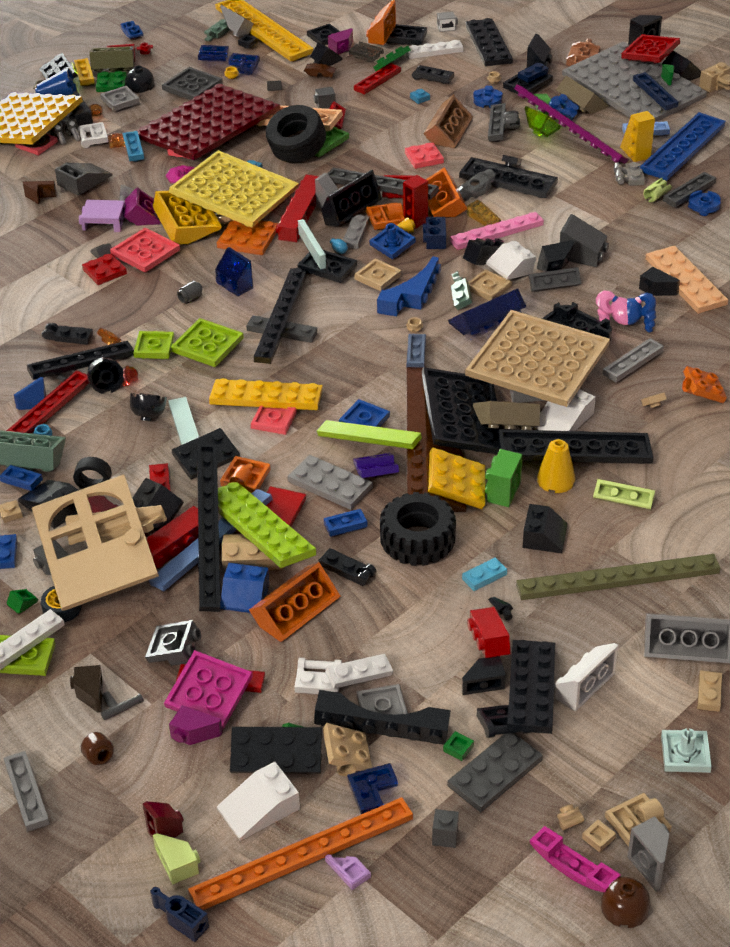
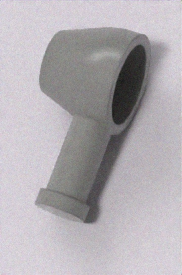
M121 185L119 200L125 202V199L133 192V189L126 185Z

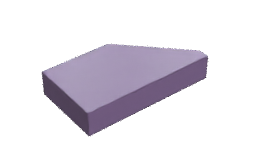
M332 855L325 856L326 863L351 890L371 878V872L357 857L346 856V858L332 857Z

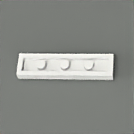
M460 40L438 42L435 44L426 43L419 46L412 45L409 47L411 50L406 54L409 59L459 53L463 52V45Z
M50 609L0 643V670L65 625L64 620Z

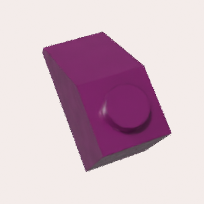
M352 28L328 35V48L335 53L341 54L350 50L353 43Z
M183 705L169 723L171 738L179 743L183 742L188 745L219 737L223 733L220 718Z

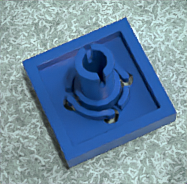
M389 223L383 231L370 239L369 242L370 246L393 260L416 243V239L394 223Z

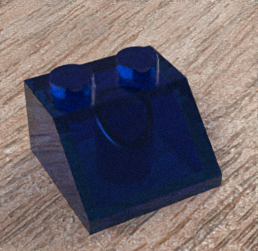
M228 247L215 268V279L219 285L229 292L240 296L253 289L251 260Z

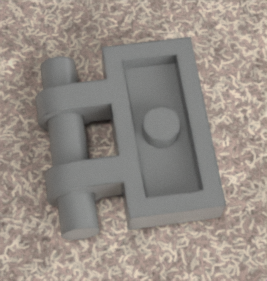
M616 162L613 168L616 174V181L619 184L628 182L629 186L644 185L645 179L643 171L640 169L641 163H625V167H622L619 162Z

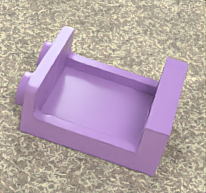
M86 200L85 206L82 207V215H79V224L82 225V230L86 231L88 223L113 224L114 232H121L125 219V202L118 200Z

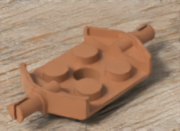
M587 39L586 42L573 43L566 65L570 67L600 53V46L592 43L591 39Z

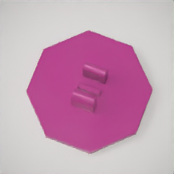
M181 165L171 168L166 174V178L170 183L174 184L193 170L194 167Z

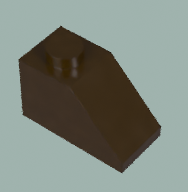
M101 666L74 667V676H70L71 689H75L76 698L97 713L102 712L103 676Z

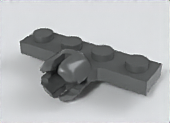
M506 103L491 105L488 140L495 142L504 140L505 129L519 128V112H506Z

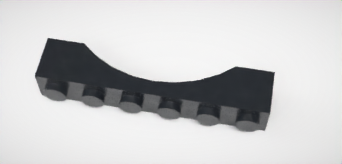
M319 690L315 706L314 724L325 726L326 723L368 734L373 733L444 745L447 739L451 710L427 707L408 714H382L356 705L342 693Z

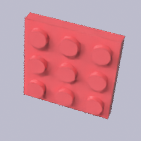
M143 228L111 248L110 252L116 258L146 273L180 251V245L147 228Z

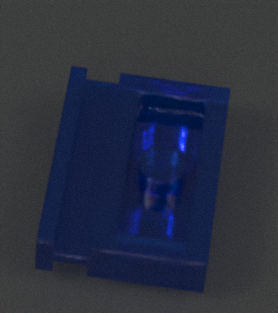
M201 45L198 60L226 61L229 46Z

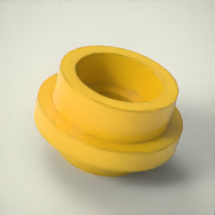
M231 66L226 68L224 74L227 78L234 79L239 75L236 67Z

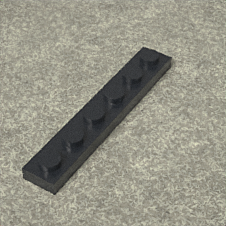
M127 340L27 364V371L31 378L36 380L40 377L59 375L89 367L94 360L101 357H109L113 360L125 359L134 356V349Z

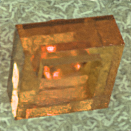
M114 133L108 135L110 148L125 146L122 134Z
M101 327L97 332L102 337L101 340L108 345L119 343L122 340L111 331Z

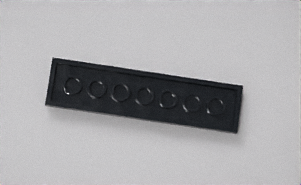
M499 429L498 431L500 449L522 454V461H543L549 443L556 439H561L568 444L572 462L652 464L654 459L648 433Z

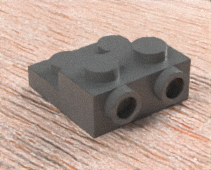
M193 620L156 626L145 658L149 663L168 660L171 666L187 663L194 650L196 651V642L201 640L200 629Z

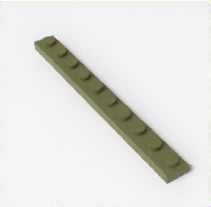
M715 554L521 579L517 580L516 586L520 599L528 600L720 574V565Z

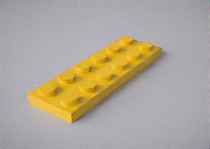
M216 379L209 397V404L248 407L263 406L266 408L284 409L295 407L296 409L318 410L322 395V385L315 383L299 384L297 382L281 383L279 381L263 382L261 380Z

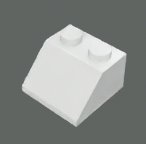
M511 241L502 244L487 260L486 264L506 280L532 274L536 256L530 250L521 246L519 242Z

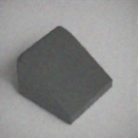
M281 80L267 81V91L282 90Z
M109 243L102 244L91 249L90 252L99 258L105 254H110L112 247Z

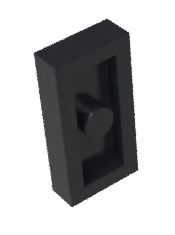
M503 155L502 157L505 165L516 167L517 164L521 165L522 159L508 155Z

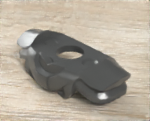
M487 169L479 172L462 184L458 190L464 202L468 201L471 197L477 199L479 196L484 195L491 188V183L495 181V173L493 170ZM473 181H479V182H480V183H479L478 185H476V186L471 185V183H472Z

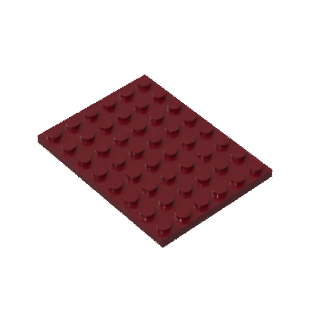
M216 84L213 88L204 91L199 96H195L188 102H184L183 105L173 108L172 111L161 115L158 119L152 120L149 124L140 127L136 131L140 140L166 150H173L176 154L196 160L278 112L280 104L233 89L232 87H227L223 84Z

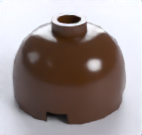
M619 877L610 883L606 892H603L601 910L605 918L613 925L620 927L621 924L628 925V928H634L641 925L648 918L650 910L649 892L638 880L630 877Z

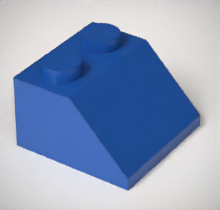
M228 563L223 577L220 609L250 613L249 609L267 595L270 586L269 569L266 567Z

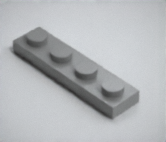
M649 338L605 367L603 375L617 383L662 353L664 346Z
M26 751L4 757L5 766L27 832L49 825V819Z

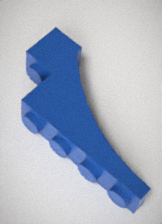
M432 256L426 267L410 280L393 288L381 290L377 298V313L397 316L403 307L421 310L424 303H427L428 294L432 292L433 284L437 280V274L441 272L439 257Z

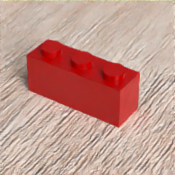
M415 175L403 182V216L405 219L408 217L413 220L415 224L414 229L425 224L426 217H428V180L419 175Z
M495 607L470 610V618L467 619L468 629L472 631L473 640L477 641L478 650H482L484 657L509 655L510 636Z

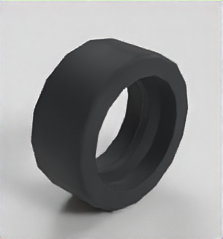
M97 457L82 458L77 462L73 475L74 482L80 489H84L110 480L112 475L111 467L103 459ZM93 470L101 474L103 478L91 479L85 476L82 471Z

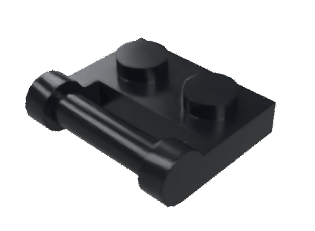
M509 705L477 708L476 716L483 726L487 738H493L499 734L519 732L507 731Z

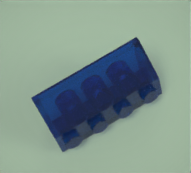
M517 288L449 319L448 322L462 335L470 333L472 336L481 332L479 329L481 327L488 329L494 326L493 322L495 321L501 323L510 310L522 313L521 309L526 308V305Z

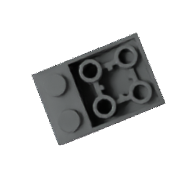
M66 162L55 169L57 185L78 196L113 176L112 173L92 163Z

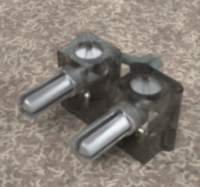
M62 119L65 122V132L68 133V136L73 135L75 140L79 141L77 119ZM60 121L51 128V135L57 137L63 145V143L66 144V140L63 136V123Z

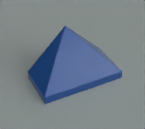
M42 377L14 394L16 409H32L46 397V389Z

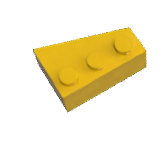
M648 111L630 116L620 146L634 162L647 160L651 156L655 118Z

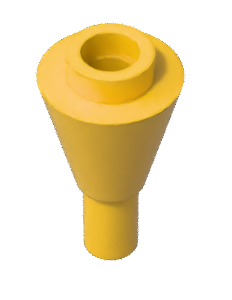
M408 217L396 225L408 233L414 232L415 224Z

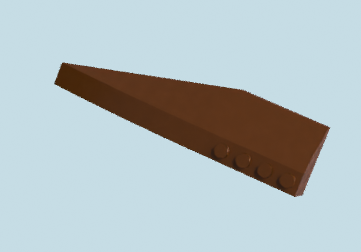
M407 367V431L419 432L422 436V439L414 449H407V493L409 495L413 494V492H419V494L430 493L428 492L429 454L432 448L464 458L461 449L433 445L421 373L423 367ZM436 495L441 498V501L445 500L454 512H466V504Z

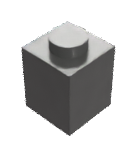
M333 87L315 89L313 100L318 108H330L331 104L334 101L336 102Z
M435 809L432 845L456 848L459 812Z

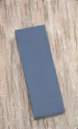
M426 334L408 335L406 369L407 367H424Z

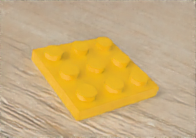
M432 448L429 454L428 492L483 509L485 506V465Z

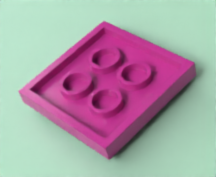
M194 650L167 696L164 705L166 708L176 712L183 705L220 718L223 730L253 677L252 672Z

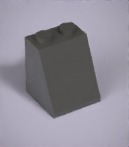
M570 214L560 231V242L574 240L570 262L597 267L599 262L603 261L604 253H607L609 248L607 235L573 214Z

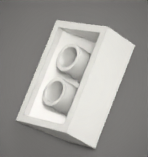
M612 643L597 646L589 653H585L577 665L571 666L568 673L556 681L554 686L555 699L576 712L615 674L618 645Z

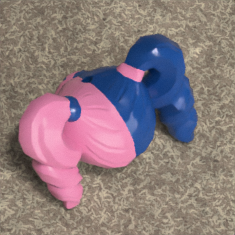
M604 290L597 295L596 304L599 308L597 310L599 321L605 318L610 320V314H612L613 319L619 324L632 325L644 316L645 330L649 333L653 331L652 328L655 327L656 298L653 294L643 293L637 298L626 299L615 296L611 291ZM642 301L645 302V306L643 308L641 305Z

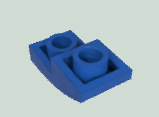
M134 21L121 23V29L128 38L143 36L139 25H136Z

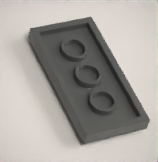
M504 734L447 781V786L481 813L543 760V755L516 734Z

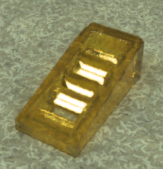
M476 200L467 206V216L484 226L501 222V219L480 200Z

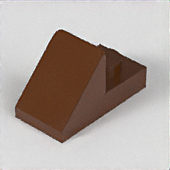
M55 181L23 182L25 197L39 204L40 198L56 197L57 195Z

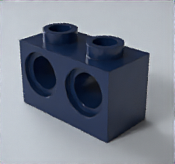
M426 217V224H423V243H426V249H446L445 217Z

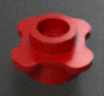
M144 42L139 47H136V49L140 51V54L147 55L151 52L153 45Z

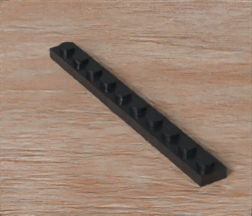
M290 268L253 356L255 363H272L306 279L307 270Z
M197 443L199 611L220 612L217 444Z

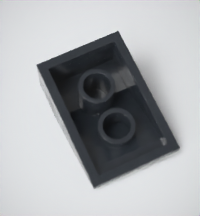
M47 480L35 487L33 491H29L19 497L18 502L33 512L32 507L79 490L70 483ZM72 503L57 513L50 526L55 529L66 522V516L76 515L75 504Z

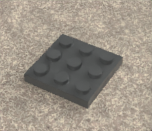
M188 67L162 84V90L192 100L195 96H199L204 91L213 88L216 84H223V80L220 77Z

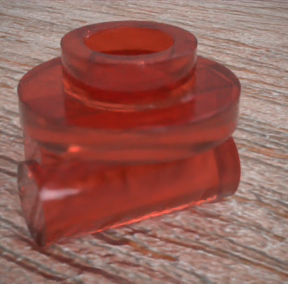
M126 366L123 370L124 381L122 383L125 387L129 386L130 382L138 380L137 370L134 367Z

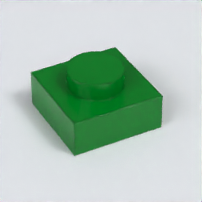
M455 731L443 745V752L463 761L474 747V740Z

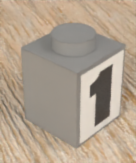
M453 11L437 13L439 32L456 30L458 18L454 15Z

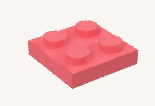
M425 143L405 148V154L415 169L444 163V158L434 143Z

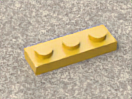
M88 58L74 60L80 86L95 84Z

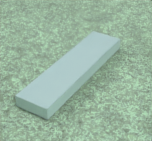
M298 220V230L301 239L320 269L326 268V254L305 220Z
M187 398L168 400L181 445L198 438L199 435Z

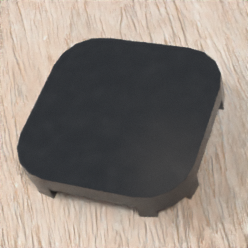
M558 302L554 304L553 311L542 318L606 337L611 341L612 328L610 321L606 318L599 321L578 310L577 303L572 302L571 305H560Z

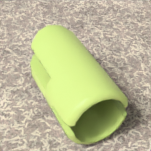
M660 178L644 190V198L648 199L651 197L648 202H654L669 192L672 186L670 184L667 185V181Z

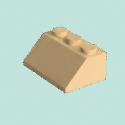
M243 534L223 536L222 565L224 572H226L228 563L266 567L269 570H284V567L280 568Z

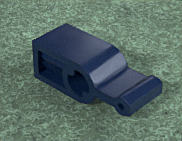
M153 887L150 890L154 908L164 911L168 924L192 941L196 942L209 928L207 913L184 897L174 895L169 898L161 892L159 887Z

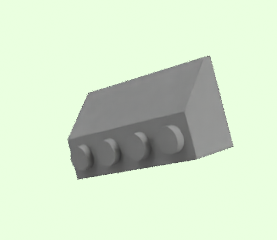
M646 613L644 657L730 663V619Z

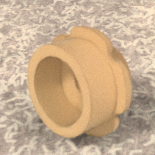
M496 71L490 72L487 80L491 84H497L501 80L500 73Z
M412 317L408 320L406 326L410 332L417 333L423 328V323L420 318Z

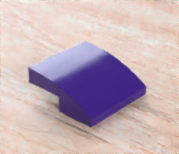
M391 453L353 458L355 468L361 478L399 472V466L394 462V456Z

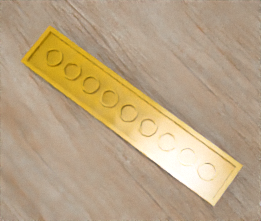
M225 0L215 4L216 10L221 13L220 6L223 5L254 23L249 33L290 62L307 57L314 50L313 47L244 0Z

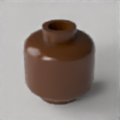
M93 732L87 735L80 746L83 756L93 765L105 764L110 760L114 752V746L111 741L100 732Z

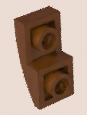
M310 63L306 65L304 72L312 77H317L318 73H321L324 77L332 78L336 68L325 64Z

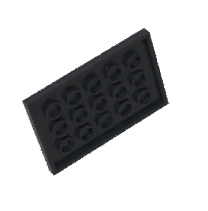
M423 367L421 373L433 445L497 455L500 450L498 440L499 429H489L488 425H481L473 408V403L497 401L494 384L474 379L463 373Z

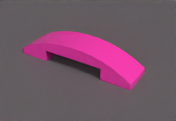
M546 826L530 839L532 847L547 862L573 881L587 888L606 892L610 883L621 877V874L601 862L597 866L564 845L563 837Z

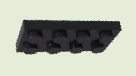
M232 727L230 773H254L276 762L284 774H321L322 727Z

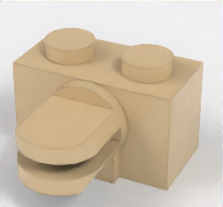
M719 62L701 71L699 87L708 92L722 88L730 90V66Z

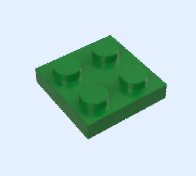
M103 71L98 73L96 92H108L126 86L127 73L122 71Z

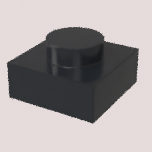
M244 35L238 40V45L247 49L252 48L258 43L257 38L250 35Z

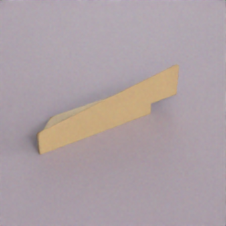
M161 505L136 508L144 533L153 530V524L167 520ZM127 514L97 525L102 543L124 536L127 531L132 530ZM78 515L66 516V525L79 521ZM83 530L68 535L69 545L86 540Z

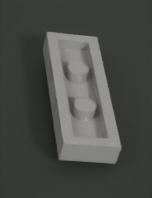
M356 215L352 218L343 238L348 248H359L369 224L368 216Z

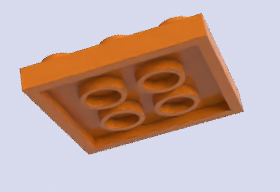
M231 220L217 241V248L263 256L276 235L278 223L259 221L255 226L248 227L240 222Z

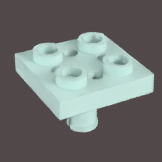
M687 728L683 730H662L661 741L665 772L711 773L707 731H694L690 728L689 731H687Z

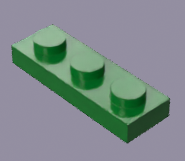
M400 46L395 50L396 53L392 51L386 55V59L382 57L377 60L378 64L373 66L374 70H380L411 49L409 46L404 48Z

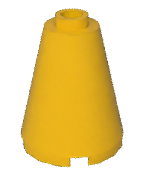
M556 439L549 443L537 474V482L545 491L550 489L555 490V493L567 492L572 489L576 479L568 444L561 439Z

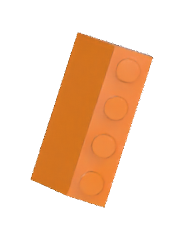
M320 562L305 567L250 608L249 611L260 628L282 642L341 596Z

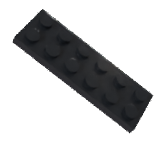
M485 18L483 20L473 19L466 21V28L485 66L511 64L513 62V58L493 19Z
M471 157L459 172V178L469 180L479 172L491 169L495 173V181L491 183L492 186L534 195L539 198H547L558 183V177L474 157Z
M513 640L507 731L552 734L555 643Z

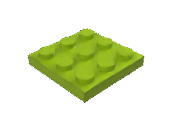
M199 318L171 345V352L216 367L244 339V335L242 332Z

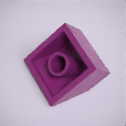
M137 187L125 199L124 217L127 221L137 226L161 223L153 209L154 199Z

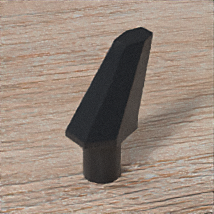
M496 597L488 599L500 615L503 614L505 620L513 618L511 613L513 607L511 604Z

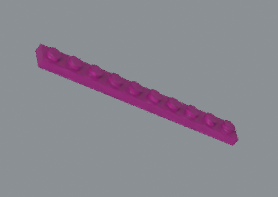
M518 84L515 86L514 89L518 91V96L523 99L528 98L527 102L533 106L538 105L537 109L543 113L547 111L550 118L553 120L557 118L560 125L565 128L566 126L570 127L569 131L575 135L577 133L580 134L579 138L585 142L589 140L591 142L589 145L595 149H598V147L602 149L600 152L607 157L609 155L612 156V161L623 164L628 162V158Z

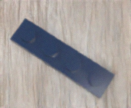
M646 72L633 75V81L665 111L678 107L679 102Z

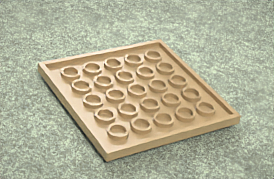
M510 310L466 368L465 375L567 407L609 346L610 339Z

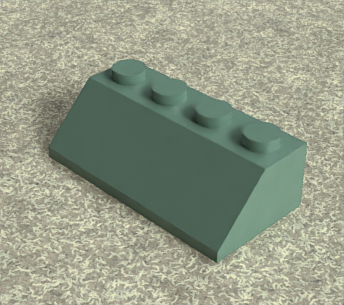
M0 430V465H6L7 468L13 465L24 467L26 470L36 468L42 469L44 472H51L60 464L66 437Z

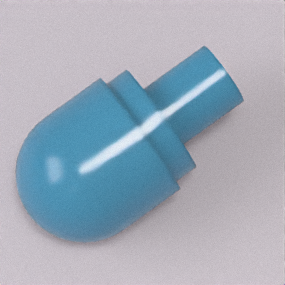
M332 238L330 240L334 251L339 254L347 252L348 245L342 239Z

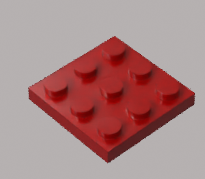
M641 34L621 53V58L630 61L640 60L641 62L660 63L680 44V38Z

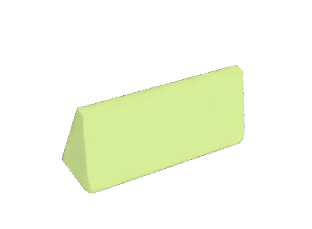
M597 479L593 498L651 510L655 490Z

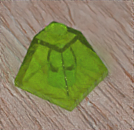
M525 106L528 126L533 130L532 133L534 135L548 137L561 128L550 116Z

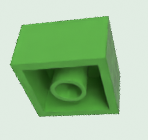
M500 449L497 456L493 457L491 468L487 469L485 479L488 480L485 487L487 502L510 507L521 483L522 454Z

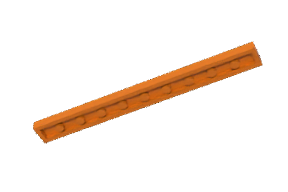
M401 797L188 888L189 896L194 905L202 910H206L321 860L326 855L335 854L413 820V813Z

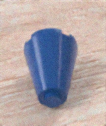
M64 69L39 83L37 88H35L36 94L73 95L77 88L76 84L73 83L72 79L74 78L70 69Z

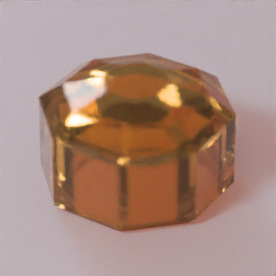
M92 104L89 106L92 117L102 115L103 109L101 105Z

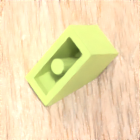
M161 834L153 835L155 850L172 885L199 874L198 863H201L199 854L196 849H191L188 842Z

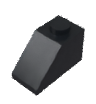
M319 42L310 56L314 60L313 63L328 66L338 63L343 59L333 50Z
M651 267L640 275L639 289L646 293L653 294V296H676L679 293L680 280L655 267Z
M500 656L479 658L462 677V695L505 689L506 674Z

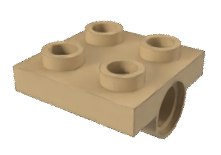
M326 723L322 729L329 764L336 765L337 772L341 776H351L357 771L368 773L372 769L365 733Z
M645 793L605 812V818L628 847L631 828L654 816L671 832L672 826L664 817L662 805L655 798L649 799Z

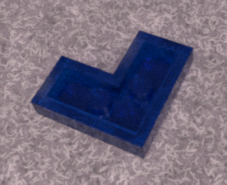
M232 53L229 58V65L238 67V72L244 75H252L260 62V56Z
M391 763L347 775V781L360 814L383 805L378 791L398 786V780Z

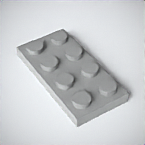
M312 455L304 459L288 475V482L350 510L373 488L371 481Z

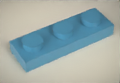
M138 132L123 133L129 162L143 160L144 153Z

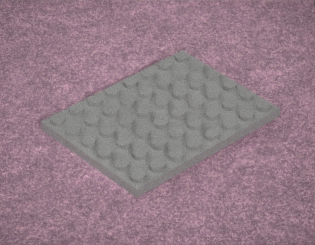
M626 42L614 45L562 71L563 76L573 79L626 116L630 117L632 114L648 111L655 118V122L705 98L707 92L675 72L672 85L668 86L661 77L663 65L660 63L622 59L621 53L629 46ZM646 72L679 102L678 107L665 111L633 81V75Z

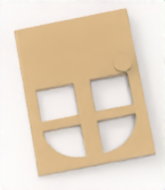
M125 475L32 507L62 611L159 576ZM107 495L117 498L123 505L93 515L88 498ZM74 503L79 521L50 531L51 522L57 513ZM127 514L132 530L127 531L124 536L102 543L97 525ZM83 530L88 549L58 559L52 541Z

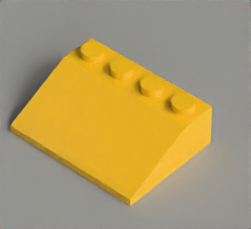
M155 191L153 209L171 241L179 245L189 244L222 228L213 211L204 209L195 203H190L183 198L176 197L169 193V191Z

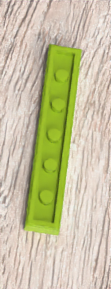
M326 420L317 430L318 436L407 449H414L422 439L419 432Z

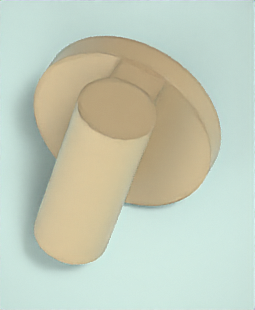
M569 804L559 809L561 813L557 814L563 831L584 822V817L580 813L578 806L573 807L572 804Z

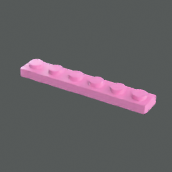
M531 212L478 229L458 233L457 235L450 236V242L457 250L467 247L469 240H476V238L494 240L495 238L505 237L542 226L544 220L537 212Z

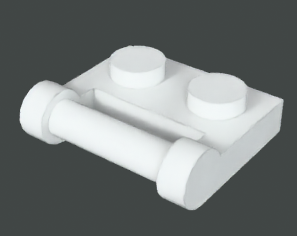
M103 122L81 125L77 128L78 134L81 136L83 148L108 142ZM86 132H90L91 137L87 138Z
M299 657L295 693L318 694L319 690L338 692L339 688L333 689L326 672L305 671V669L326 670L327 666L340 664L342 660H335V662L314 661Z

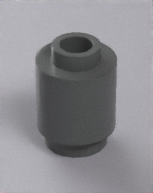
M193 280L179 288V291H177L178 299L182 303H189L202 295L203 288L199 282Z

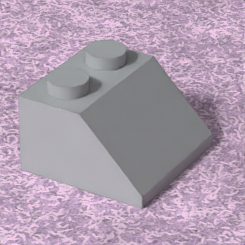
M654 816L631 828L627 857L653 889L658 891L661 886L669 831Z

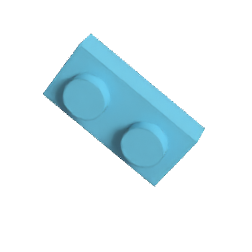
M495 557L462 573V580L473 591H476L506 576L507 568Z

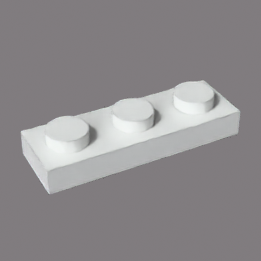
M381 654L327 666L325 672L333 689L391 676L393 669L386 655Z

